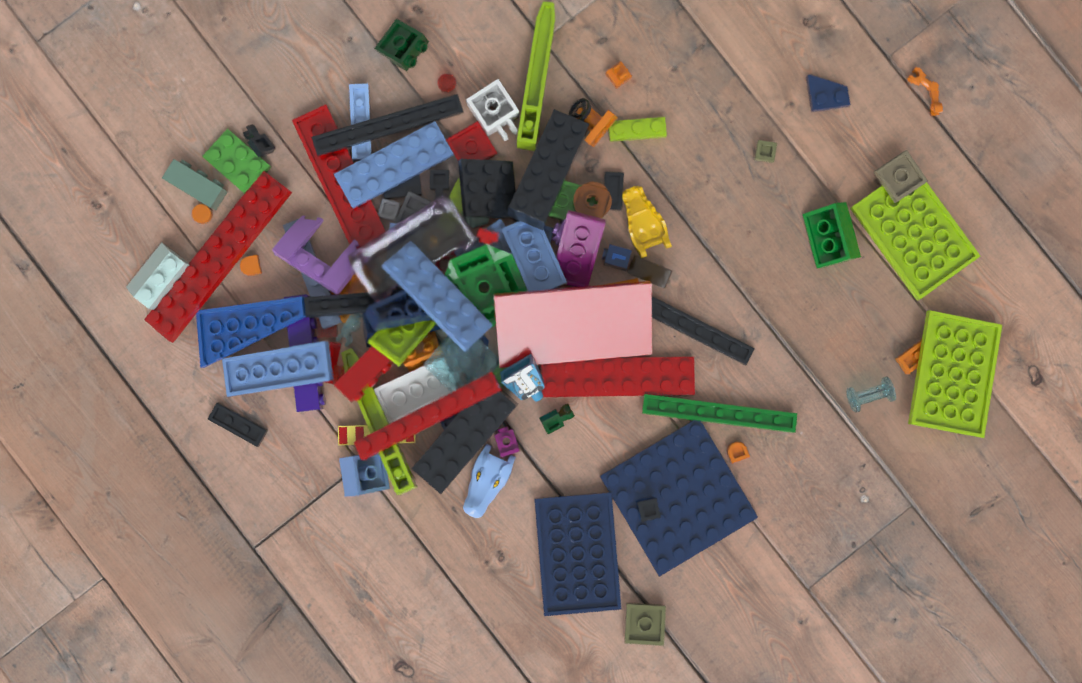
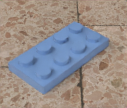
M521 221L501 229L528 291L557 289L567 284L544 229L540 230Z

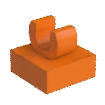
M622 61L605 73L616 89L632 78V75Z

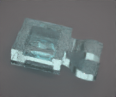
M351 314L348 317L336 341H340L342 337H345L347 340L344 345L345 347L352 343L351 333L359 329L361 325L360 319L362 318L361 314Z

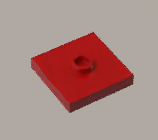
M479 121L446 139L457 161L460 159L489 160L497 155V151Z

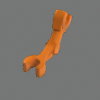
M915 67L912 72L917 77L910 75L907 80L909 83L918 86L921 84L927 88L932 102L930 115L939 116V113L943 112L942 103L939 102V85L925 78L926 74L920 68Z

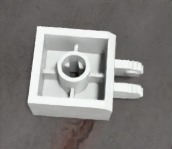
M499 79L466 99L467 106L477 121H479L487 136L498 131L504 141L508 140V135L502 129L506 125L509 126L513 134L518 133L512 121L519 117V110ZM490 106L496 107V110L491 111Z

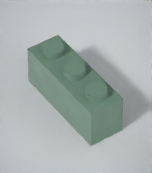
M173 159L162 179L216 211L228 191L223 189L224 184L216 179L213 181L208 180L206 173L199 169L195 172L190 169L192 165L184 160L179 162Z

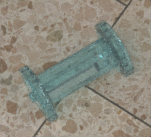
M887 376L882 378L880 385L857 392L852 387L846 390L849 405L855 413L860 412V405L882 398H887L890 402L896 400L894 385Z

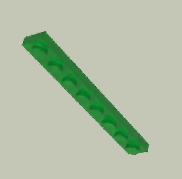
M644 394L642 414L796 433L797 413Z

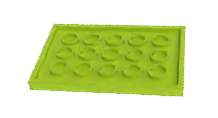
M927 182L896 203L891 199L885 188L881 186L850 208L917 301L981 257Z
M931 310L926 312L908 424L979 438L985 437L1002 331L1001 324Z

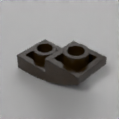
M634 255L627 273L644 281H650L659 287L666 288L672 270Z

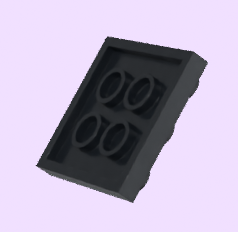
M458 160L463 218H512L507 215L509 205L516 192L513 161Z

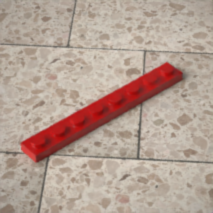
M490 372L355 441L354 444L361 460H366L501 391V387L494 373Z

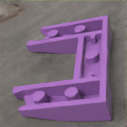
M302 215L283 235L272 251L276 256L332 293L339 295L366 259L365 254H359L356 248L359 244L354 240L331 267L304 250L303 247L324 220L317 217V220L305 219L306 217Z

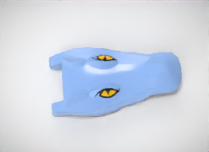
M487 443L473 465L468 495L463 505L464 512L475 518L483 516L488 505L506 485L516 459L515 456L510 455L506 462L489 454L492 446Z

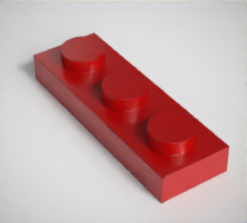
M479 228L475 238L479 239V243L491 245L497 242L499 234Z

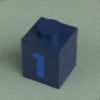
M610 244L608 249L604 248L601 259L605 260V266L626 271L632 250Z

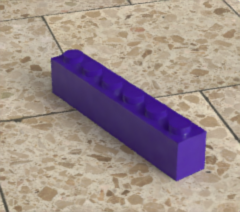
M304 294V295L288 296V297H284V299L294 298V297H310V296L307 295V294ZM305 317L287 326L289 347L319 342L318 337H315V329H317L315 317ZM324 382L294 386L297 412L324 409L323 405L326 404L325 394H322L321 386H323Z

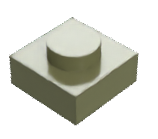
M758 140L754 160L773 163L777 143Z

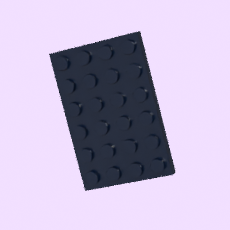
M612 493L535 498L544 616L622 610Z

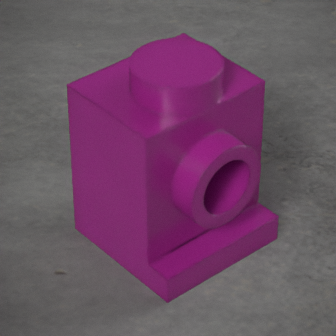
M508 427L497 430L498 434L494 436L501 457L520 451L513 429L509 430ZM506 437L510 439V444L508 445L503 444V439Z

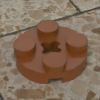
M594 181L580 186L573 198L575 212L601 219L609 212L612 204V198L607 188L603 184ZM592 196L596 197L595 201L598 204L590 206L587 199H591Z

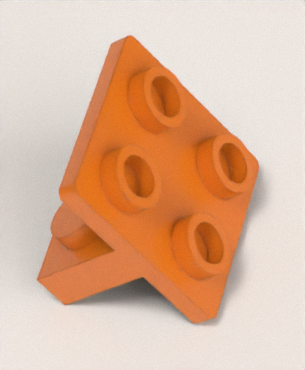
M435 331L429 332L403 362L404 366L408 368L409 373L444 357L445 359Z

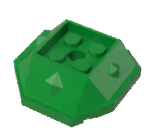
M487 244L451 259L445 272V276L493 325L492 327L496 326L494 294L527 292L526 285L512 254ZM487 282L489 290L481 292L478 289L479 284Z

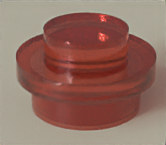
M447 73L441 75L437 82L439 89L445 93L452 92L457 84L455 77Z

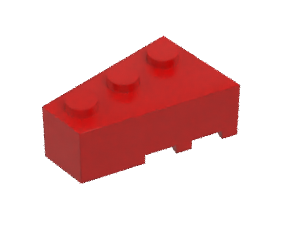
M371 346L334 384V387L351 403L354 401L358 402L365 395L364 391L368 387L372 388L379 381L378 378L391 369L393 361Z

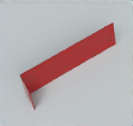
M330 342L329 351L333 380L325 381L324 383L333 384L341 348L340 343Z

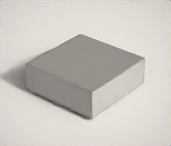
M382 198L378 216L395 222L401 203Z

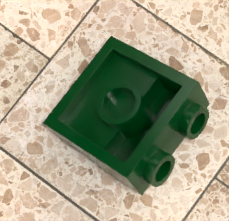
M396 18L374 49L379 54L390 59L396 66L408 71L409 68L415 67L420 53L427 51L429 41L423 33Z

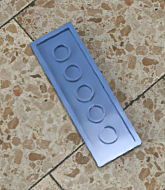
M434 121L335 173L334 176L354 209L445 161L454 154Z
M412 241L383 264L382 267L464 352L493 326Z
M328 341L222 359L227 397L333 380Z

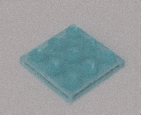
M447 336L423 365L450 392H453L493 372L499 365V358L480 339L464 352Z

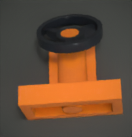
M586 98L577 100L571 106L568 114L589 124L588 130L590 133L585 138V141L595 147L618 118L610 110L602 117L591 108V103ZM581 103V106L578 107L576 112L573 114L574 109L577 107V105Z

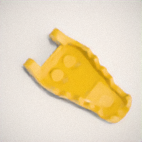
M633 186L626 189L622 193V197L626 206L629 235L632 244L641 258L647 256L645 249L663 243L666 249L672 247L665 221L660 213L656 211L650 200H647L641 186Z

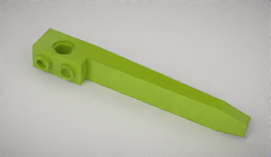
M543 1L536 18L517 137L518 149L535 151L537 146L555 27V9L552 2Z
M353 348L341 352L345 373L360 359ZM374 386L372 388L368 387L364 391L365 395L358 401L370 433L389 424L374 391ZM398 443L379 452L396 495H402L418 487Z

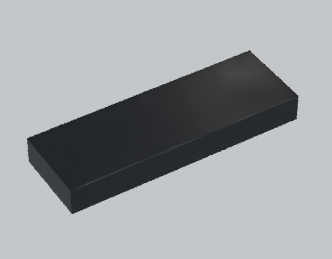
M219 402L215 404L208 417L209 421L256 447L260 446L268 432L264 427Z

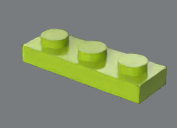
M665 117L618 120L609 128L610 142L663 138L667 136Z

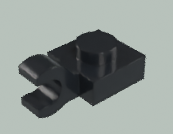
M253 124L246 126L248 131L243 132V136L249 140L247 143L258 157L274 152L276 148L265 133L260 135Z
M430 170V190H435V202L437 204H444V190H449L450 171Z

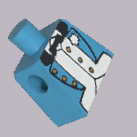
M532 354L500 372L503 385L520 400H525L531 396L537 402L543 398L541 390L545 388L544 379Z

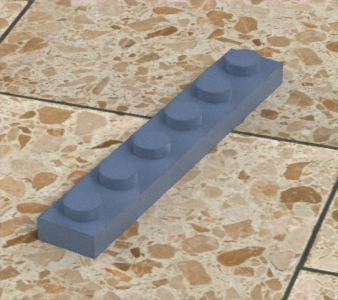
M297 220L283 225L285 233ZM309 240L303 249L316 257ZM301 272L310 297L331 295L328 289ZM340 315L318 317L323 329L342 322Z

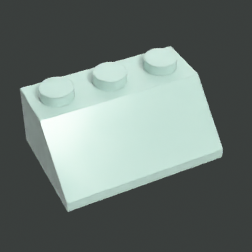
M161 242L126 288L135 299L148 309L154 310L173 287L174 283L185 272L189 263Z

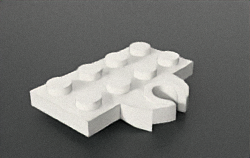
M443 357L375 388L374 391L390 424L457 390L458 387Z

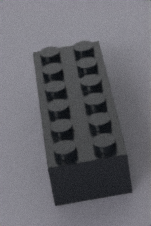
M553 110L509 205L507 216L540 230L544 229L587 134L588 123L558 110Z
M501 389V391L460 411L412 467V470L439 494H442L518 406V403Z

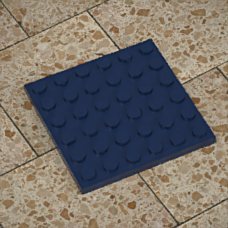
M693 420L600 475V478L608 491L612 493L613 500L659 577L759 518L701 421ZM657 498L661 518L642 522L637 502Z

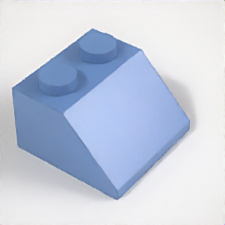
M379 453L366 460H361L359 455L339 458L345 497L390 489L388 474Z

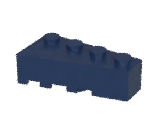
M405 290L369 306L365 313L374 331L432 320Z

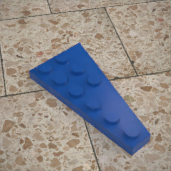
M304 297L199 310L196 314L200 368H205L305 318Z

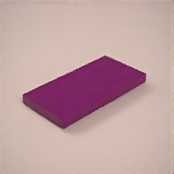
M568 210L556 257L567 281L566 285L574 287L589 286L606 223L605 219Z

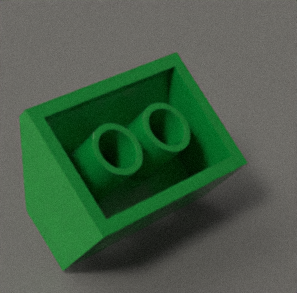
M847 202L834 203L802 214L817 269L861 257Z

